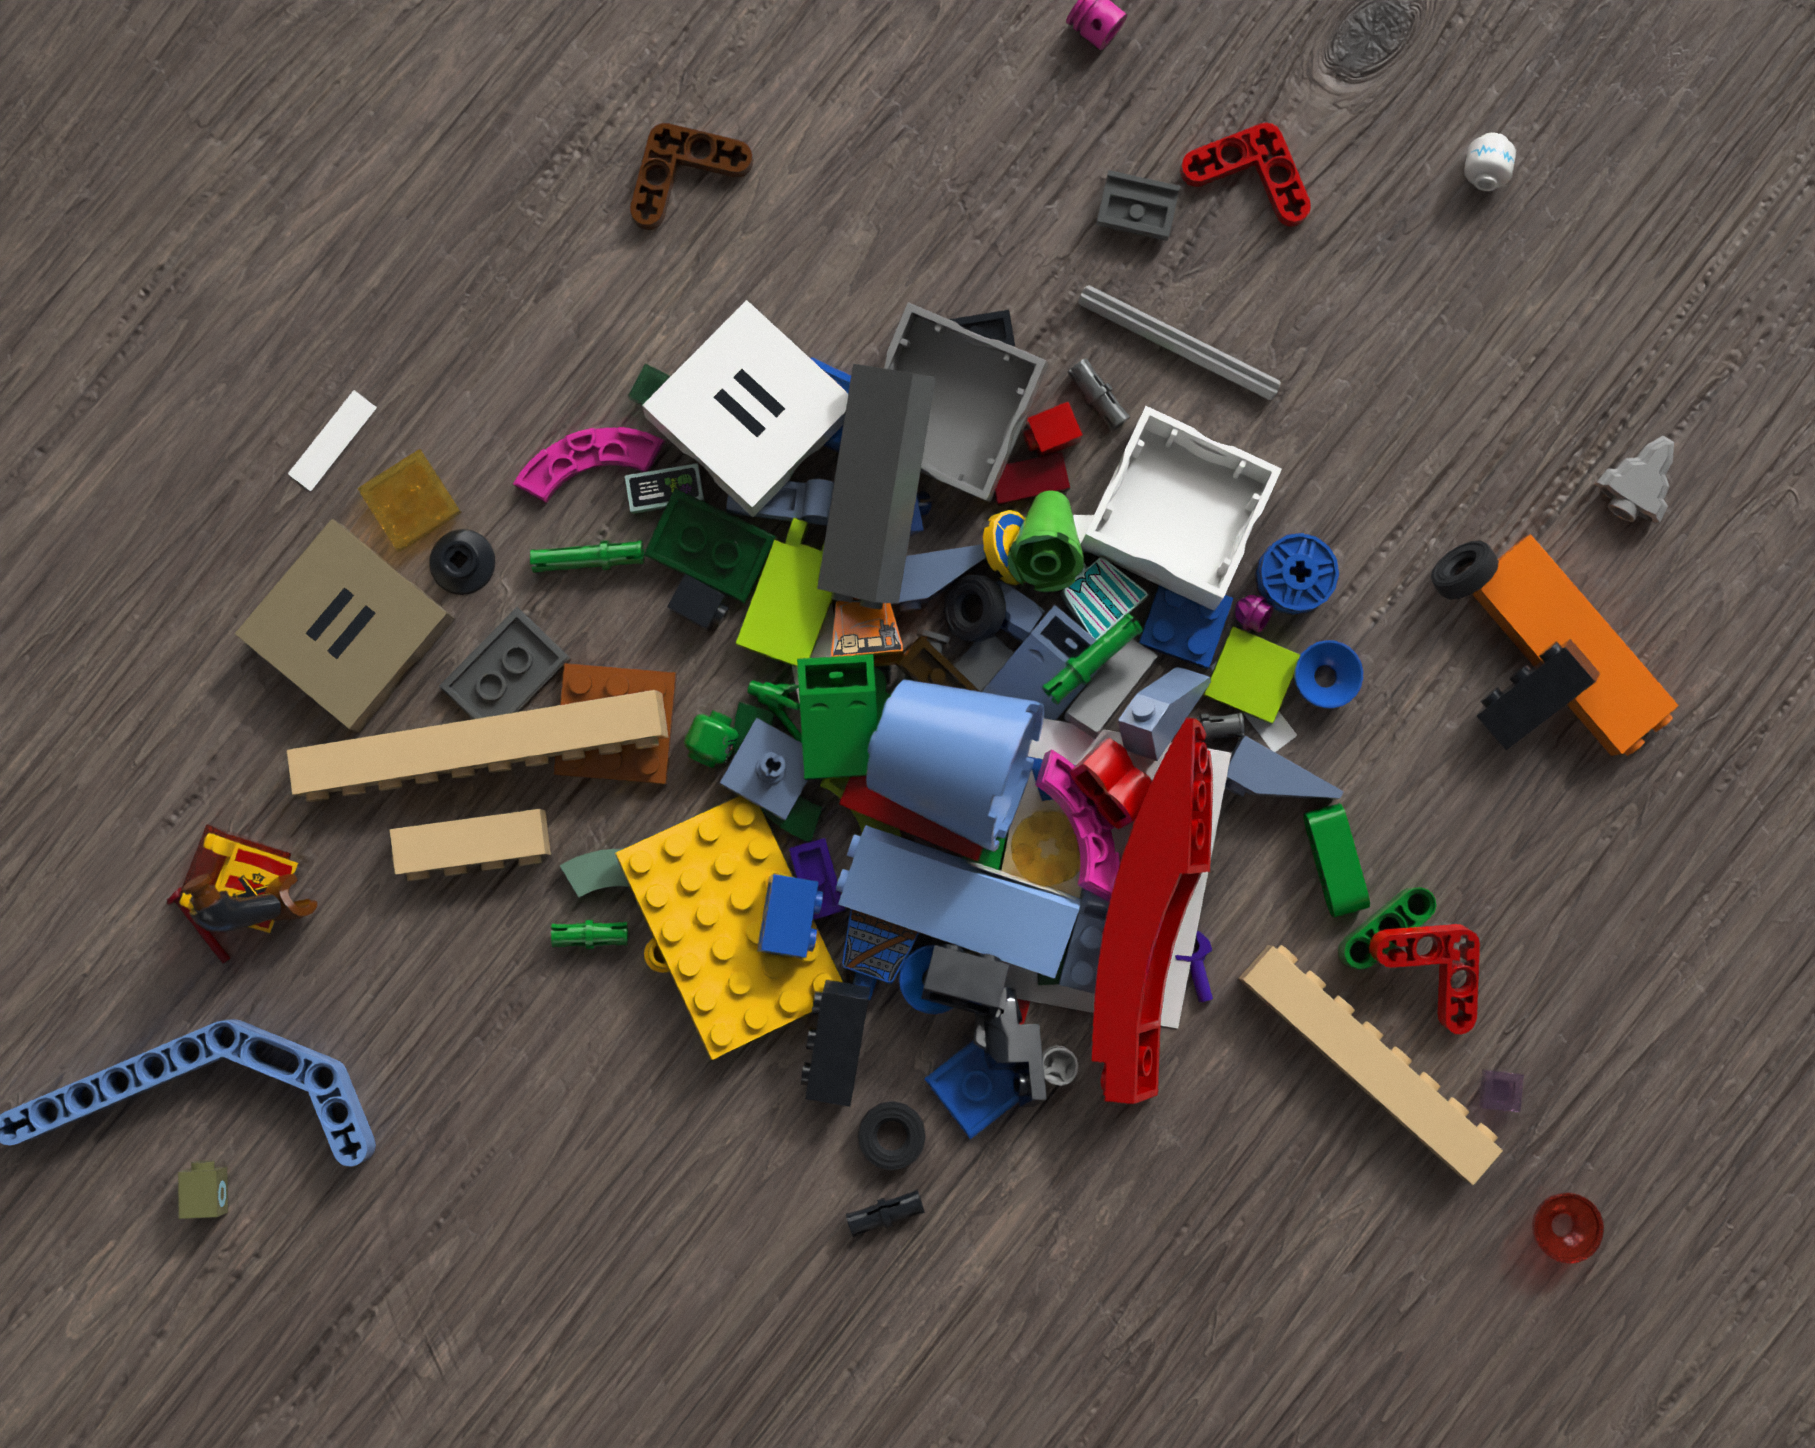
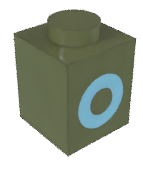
M215 1161L191 1162V1168L178 1172L179 1219L212 1218L228 1213L227 1167H215Z

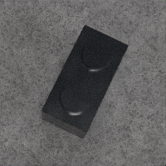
M944 944L942 947L935 945L921 999L995 1018L1000 1006L1009 964L1001 963L1000 958L990 954H980L978 957L964 953L962 948L955 945Z

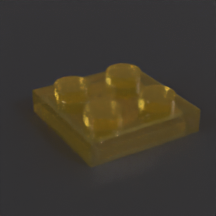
M418 449L357 488L398 552L403 551L462 513L421 449Z

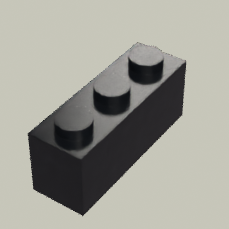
M1571 639L1563 645H1560L1557 641L1551 644L1539 655L1542 659L1540 663L1532 669L1528 665L1523 666L1509 678L1513 684L1504 691H1501L1498 687L1480 701L1483 707L1477 714L1478 719L1505 750L1509 749L1597 681L1600 672Z
M826 980L823 992H815L812 1014L819 1015L817 1028H809L806 1049L813 1050L811 1063L804 1062L800 1085L807 1086L805 1099L851 1106L871 987Z

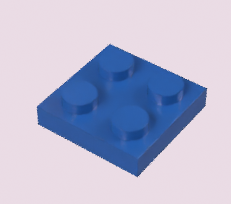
M1158 585L1138 643L1146 648L1208 669L1234 598L1225 595L1214 611Z

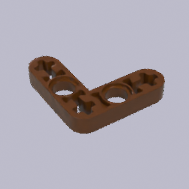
M670 123L656 125L651 129L631 201L630 212L634 222L644 230H652L662 224L678 164L740 178L746 176L753 167V155L750 147L740 140ZM666 134H669L672 142L683 145L682 138H687L684 143V155L680 154V147L677 145L668 144L666 150L661 149L657 139L662 140ZM697 142H706L711 146V153L704 159L694 158L691 155L692 146ZM718 146H722V153L726 156L732 157L736 154V151H740L742 158L746 161H739L737 167H734L729 158L720 156V163H715L718 158ZM661 168L667 173L665 182L658 186L649 184L646 179L651 169ZM643 190L654 195L652 206L654 211L657 212L656 215L650 214L648 219H643L642 213L639 211L640 208L645 209L649 200L648 194L642 193Z

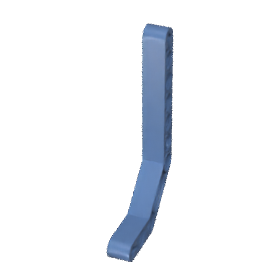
M237 1019L223 1020L205 1026L0 1114V1143L9 1146L33 1140L199 1068L227 1058L308 1091L333 1155L342 1165L351 1167L365 1162L371 1158L376 1147L374 1136L343 1063ZM225 1027H229L234 1032V1043L230 1047L226 1046L221 1040V1033ZM263 1041L294 1054L299 1062L296 1072L291 1073L260 1060L255 1051L257 1044ZM190 1042L195 1043L199 1048V1057L195 1062L191 1061L186 1054V1049ZM155 1057L160 1058L164 1063V1071L160 1077L155 1075L151 1068ZM323 1067H327L333 1073L334 1079L330 1087H325L319 1081V1072ZM120 1072L126 1074L129 1080L126 1091H122L117 1086L116 1079ZM85 1087L89 1088L93 1093L94 1098L90 1106H87L82 1101L81 1095ZM50 1102L55 1104L58 1109V1116L55 1121L51 1120L47 1115L46 1110ZM337 1102L344 1104L348 1110L345 1122L338 1121L333 1115V1107ZM29 1119L32 1123L19 1128L16 1132L13 1129V1125L21 1120ZM354 1125L355 1130L341 1135L340 1130ZM359 1141L361 1149L350 1153L348 1146Z

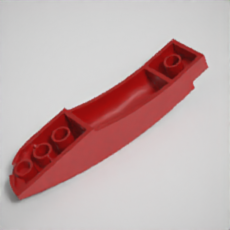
M1185 718L1149 786L1127 841L1107 911L1096 978L1092 1061L1104 1062V1069L1101 1074V1088L1105 1101L1136 1104L1158 1096L1161 1015L1168 971L1186 909L1202 873L1210 872L1213 768L1211 751L1207 750L1205 742H1201V740H1205L1206 732L1202 724L1195 718Z

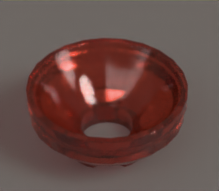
M1567 1192L1551 1195L1542 1201L1534 1213L1532 1230L1536 1243L1547 1256L1558 1262L1568 1264L1584 1261L1597 1251L1603 1240L1604 1223L1601 1213L1589 1199L1579 1194ZM1559 1214H1567L1572 1220V1229L1564 1236L1556 1235L1552 1229V1221Z

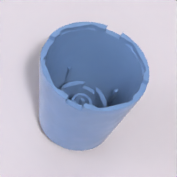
M906 679L902 680L895 688L891 697H888L877 731L873 733L869 742L868 753H870L866 776L867 787L985 849L996 851L1000 841L995 839L996 837L1004 839L1007 835L1035 759L1029 758L1028 753L1032 740L1037 742L1040 740L1044 720V705L1031 700Z

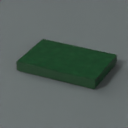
M675 488L643 555L745 604L776 536Z

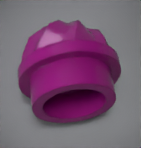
M1248 595L1237 602L1235 608L1236 619L1243 625V629L1247 631L1253 629L1259 633L1269 622L1274 607L1269 605L1267 599L1263 596Z

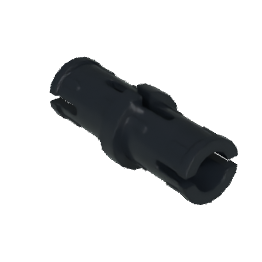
M918 1189L913 1192L887 1201L885 1198L878 1199V1204L846 1213V1218L852 1236L856 1237L859 1234L883 1226L886 1229L894 1227V1222L923 1214L925 1210Z

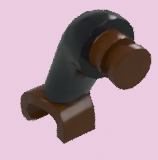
M294 873L278 876L268 885L265 894L234 898L227 891L219 892L215 885L209 886L208 883L211 879L208 874L194 878L182 888L186 895H192L190 902L193 908L189 914L194 922L206 931L225 933L270 919L274 921L300 919L312 914L317 908V901L304 899L293 902L290 899L289 889L298 881Z

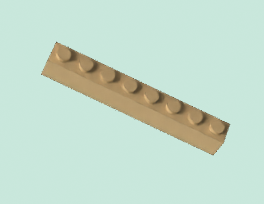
M1267 945L1238 979L1458 1176L1474 1185L1503 1152L1494 1143L1498 1137L1484 1124L1479 1123L1476 1127L1466 1118L1469 1111L1456 1099L1451 1097L1447 1101L1437 1092L1441 1086L1428 1074L1422 1072L1419 1076L1409 1067L1412 1060L1395 1046L1392 1050L1387 1048L1380 1041L1383 1034L1372 1024L1365 1021L1362 1025L1351 1016L1355 1010L1338 995L1335 999H1332L1323 991L1326 984L1310 970L1304 974L1294 964L1298 959L1282 945L1278 949Z

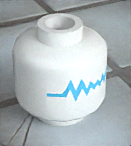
M1486 133L1473 140L1468 147L1464 168L1465 177L1482 191H1492L1506 185L1511 180L1516 158L1515 147L1504 135L1498 133Z

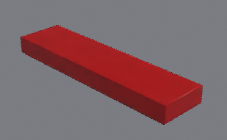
M866 776L849 778L839 805L979 862L983 847L868 789Z

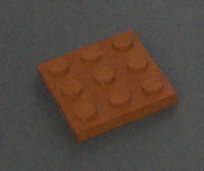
M564 663L560 705L656 690L663 695L669 738L658 739L659 746L636 749V743L621 745L622 752L600 755L599 749L584 751L585 758L563 761L562 755L555 756L554 775L667 785L677 673Z

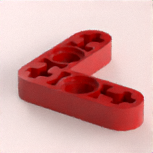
M1266 122L1194 149L1184 157L1180 174L1184 182L1190 186H1203L1255 165L1275 215L1282 224L1290 227L1298 226L1304 222L1310 212L1311 203L1282 132L1274 124ZM1260 134H1263L1266 139H1273L1270 145L1273 158L1266 163L1263 160H1266L1269 155L1267 148L1264 144L1257 145ZM1227 146L1236 147L1241 152V160L1234 164L1227 163L1221 156L1222 149ZM1210 153L1214 154L1215 163L1206 166L1201 176L1196 171H1189L1192 161L1196 160L1198 165H1203L1210 162L1212 157ZM1274 166L1284 167L1289 174L1288 181L1282 184L1273 182L1269 176V170ZM1292 186L1295 189L1291 190L1289 197L1294 205H1301L1297 213L1298 216H1295L1292 211L1286 212L1284 210L1288 205V198L1284 192Z
M1460 924L1385 929L1373 936L1369 945L1370 954L1385 967L1396 968L1439 964V1022L1452 1033L1459 1035L1469 1032L1474 1027L1478 1009L1480 942L1475 932ZM1462 936L1466 939V943L1460 944L1458 950L1453 946L1454 943L1460 942ZM1423 937H1431L1433 942L1431 950L1427 954L1418 955L1416 947L1419 940ZM1391 941L1398 947H1405L1406 952L1401 948L1391 949L1387 956L1382 950L1389 947ZM1460 957L1466 960V962L1460 961ZM1464 970L1467 976L1465 983L1460 988H1452V976L1457 971ZM1459 1008L1464 1013L1462 1016H1458L1456 1022L1451 1020V1016L1457 1015Z

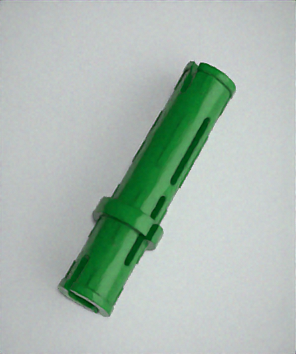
M609 540L600 541V545L540 550L531 549L530 564H534L531 569L533 573L593 567L611 570L612 566L644 564L643 541L610 544Z
M1128 613L1125 614L1118 623L1076 659L1071 657L1065 662L1066 667L1042 686L1047 697L1049 698L1052 695L1051 701L1058 705L1061 700L1080 684L1086 685L1091 680L1090 675L1133 638L1143 632L1137 620L1132 623L1131 621L1134 617Z

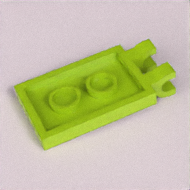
M793 517L785 544L776 540L773 542L735 644L743 649L798 668L797 659L811 658L833 599H831L832 592L817 589L824 544L822 551L803 545L802 543L808 531V523Z

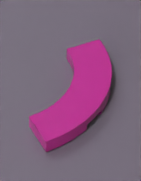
M625 427L581 430L565 436L566 438L552 444L547 449L541 450L522 469L513 485L548 503L552 495L562 484L580 472L591 468L613 465L630 467L641 472H649L665 442L663 439L650 433Z
M1051 749L1044 755L1035 785L1057 802L1073 827L1080 852L1078 885L1109 902L1120 866L1119 852H1115L1111 832L1114 827L1099 812L1094 800L1086 796L1073 781L1070 771L1075 766L1065 757Z

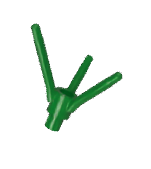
M752 680L747 688V693L757 697L760 703L767 705L794 739L802 743V734L783 711L784 706L794 710L800 708L799 703L788 698L790 692H797L796 689L799 688V684L774 685L770 682L762 684Z

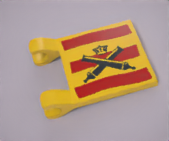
M211 833L206 836L203 843L204 848L227 856L215 887L219 892L227 891L234 898L265 894L266 888L278 876L295 873L298 865L295 861ZM183 893L179 904L191 910L193 908L190 902L192 895ZM270 919L249 927L270 933L275 921Z

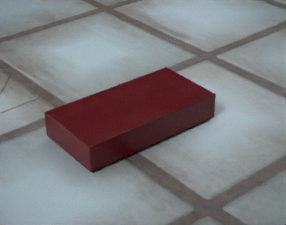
M1060 452L1006 464L995 489L997 505L1000 506L1035 498L1044 491L1063 492L1070 490L1063 453Z

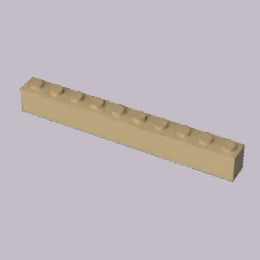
M656 690L289 749L287 750L292 795L305 796L306 802H315L329 799L330 792L342 791L343 796H353L366 793L365 787L379 785V790L401 788V781L415 779L416 784L433 783L438 781V775L452 773V778H465L474 776V769L488 767L489 772H502L511 770V763L525 761L526 767L548 764V757L562 755L563 761L585 758L584 751L599 749L600 755L622 752L621 745L636 743V749L659 746L658 739L669 737L663 695Z

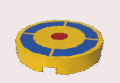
M1007 510L989 518V526L985 527L983 532V547L990 567L993 571L999 570L1000 574L1004 576L1000 579L1005 583L1018 585L1021 583L1016 581L1009 571L1008 553L1025 517L1019 512Z

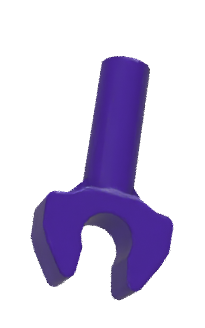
M1197 931V951L1192 956L1175 955L1177 960L1191 961L1190 972L1198 1002L1200 1003L1213 999L1203 963L1206 954L1212 951V947L1207 937L1200 931Z

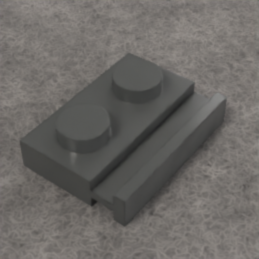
M1108 170L1096 225L1168 241L1180 186Z

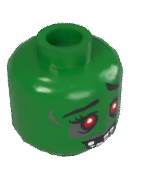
M712 710L710 716L705 714L696 715L684 739V746L689 750L687 756L711 768H714L716 763H726L739 737L737 730L730 726L733 719L715 710Z

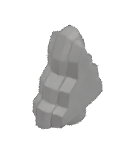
M1661 436L1644 446L1636 458H1625L1616 469L1608 468L1598 479L1595 485L1603 494L1611 499L1607 507L1614 515L1629 522H1634L1637 516L1657 524L1661 522L1668 507L1664 498L1670 487L1666 473L1673 463V441L1665 436Z

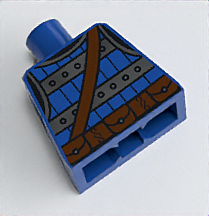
M851 909L842 967L856 972L852 984L871 987L869 1000H871L877 979L892 984L919 932Z

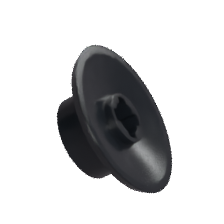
M468 529L450 531L439 538L431 550L429 557L430 572L435 582L447 592L457 595L474 593L483 588L493 575L495 569L494 550L489 541L475 531ZM459 553H463L468 557V561L465 562L462 568H458L453 564V560L459 556Z

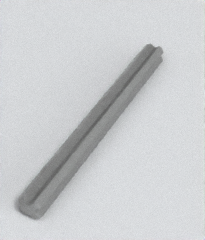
M1090 285L1083 289L1079 297V305L1268 400H1272L1280 388L1281 382L1274 377Z

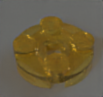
M1038 810L1024 818L1017 825L1011 839L1012 860L1019 873L1025 879L1040 886H1054L1055 884L1068 881L1077 875L1080 871L1079 846L1073 827L1065 813L1056 810ZM1049 838L1055 839V847L1059 849L1057 855L1049 854L1047 858L1042 857V849L1038 846L1041 840L1047 842Z

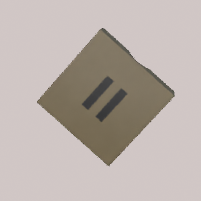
M331 519L235 632V635L348 729L360 732L394 692L404 673L423 658L455 618L417 586L400 575L382 557L343 525Z

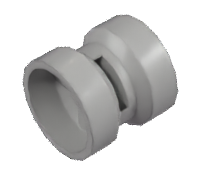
M1059 1045L1048 1047L1042 1052L1044 1077L1048 1082L1061 1086L1074 1080L1078 1073L1079 1065L1073 1052Z

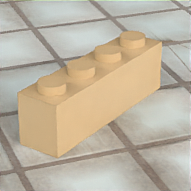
M542 809L390 829L395 874L407 875V881L429 879V871L443 869L444 876L467 873L466 866L481 864L482 871L504 868V861L516 859L519 861V866L542 863L541 856L551 855L546 811Z

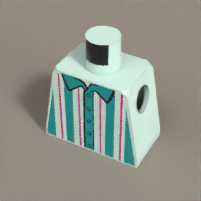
M1103 557L1096 560L1090 567H1087L1084 563L1083 570L1075 578V582L1070 587L1064 588L1060 594L1077 624L1096 640L1148 596L1144 589Z

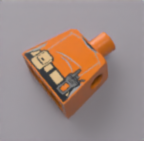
M854 598L853 602L837 601L831 656L873 654L874 667L895 665L903 656V645L891 603H883L882 609H874L860 606L861 599Z

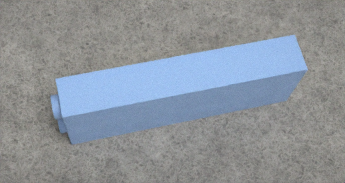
M865 826L861 836L854 834L847 856L853 858L850 870L842 869L836 886V890L842 892L839 905L981 954L996 956L1002 961L1055 979L1079 912L1080 898L1068 895L1076 899L1074 900L971 866L966 859L869 826Z

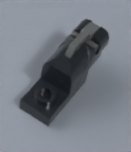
M1004 987L995 1018L975 1013L974 1044L984 1050L985 1061L989 1070H1016L1013 1078V1090L1015 1095L1019 1097V1107H1035L1047 1100L1039 1024H1019L1023 1019L1017 1001L1016 989Z

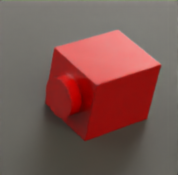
M1069 402L1028 417L1025 424L1026 430L1022 431L1029 451L1036 450L1038 457L1051 455L1078 444L1083 436Z

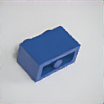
M776 874L769 876L757 947L758 952L800 959L806 958L807 951L813 952L817 929L811 928L813 913H820L823 892L817 891V881Z

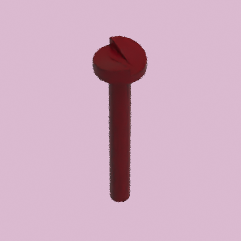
M181 887L178 888L171 897L167 898L166 903L169 906L176 903L222 964L226 963L231 958L210 931H206L194 922L189 914L191 910L188 907L179 904L184 891Z

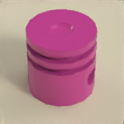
M1078 0L1070 11L1066 23L1070 26L1073 25L1074 30L1080 31L1084 38L1099 50H1102L1119 32L1127 19V14L1110 0Z

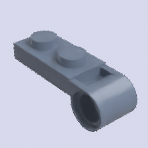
M821 479L808 480L807 483L788 481L754 517L792 521L794 517L811 524L828 525L834 482ZM728 495L727 513L751 516Z
M1082 888L1080 908L1073 926L1059 978V985L1095 994L1101 942L1110 901L1108 902Z

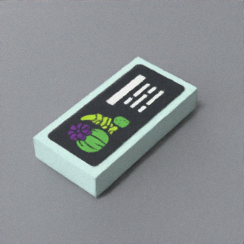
M698 463L625 476L630 512L632 514L666 508L675 488L705 502Z

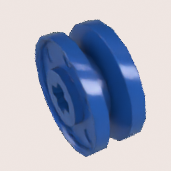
M1298 533L1284 536L1265 550L1258 560L1255 577L1257 589L1261 596L1267 599L1269 605L1279 612L1295 615L1307 613L1329 599L1336 589L1339 570L1337 559L1326 543L1315 536ZM1296 566L1299 573H1304V578L1296 582V576L1290 575L1289 572Z

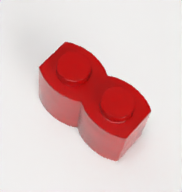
M1110 737L1096 745L1070 771V775L1079 789L1090 799L1094 800L1102 816L1118 830L1136 819L1152 782L1146 773L1134 767L1127 750Z

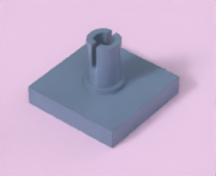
M756 718L719 784L785 821L807 780H804L802 743Z

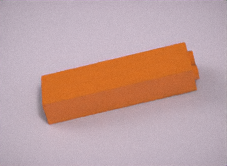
M1531 534L1521 539L1498 558V568L1492 579L1472 595L1533 666L1542 661L1539 655L1551 644L1557 641L1560 645H1563L1571 639L1600 672L1597 681L1567 705L1611 756L1623 753L1629 756L1645 743L1642 737L1651 729L1657 732L1673 719L1670 713L1679 705Z

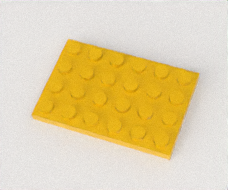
M738 796L615 853L711 1060L812 1012L815 992H823L826 980L843 982L814 920H812L811 928L817 929L815 947L813 952L807 951L806 958L800 959L757 951L769 876L773 874L793 876L759 806L745 798Z

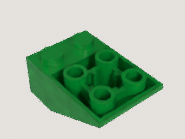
M873 654L797 659L804 780L867 776L870 757L868 746L873 733L877 731Z

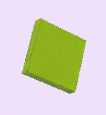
M1232 626L1211 674V683L1204 691L1203 696L1266 723L1273 724L1294 675L1296 662L1300 654Z

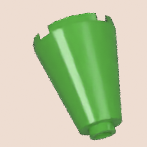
M1044 491L1035 497L1008 553L1009 571L1016 581L1022 585L1024 581L1035 585L1034 590L1051 592L1070 587L1075 582L1078 574L1082 572L1084 566V556L1070 502L1064 494L1057 491Z

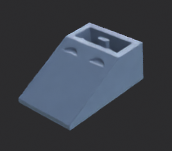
M1054 605L982 692L1042 703L1044 705V718L1057 720L1086 685L1080 684L1061 700L1058 705L1051 701L1052 695L1049 698L1047 697L1042 686L1066 667L1065 662L1071 657L1076 659L1097 640ZM1097 669L1092 675H1090L1091 679L1098 672L1099 669Z

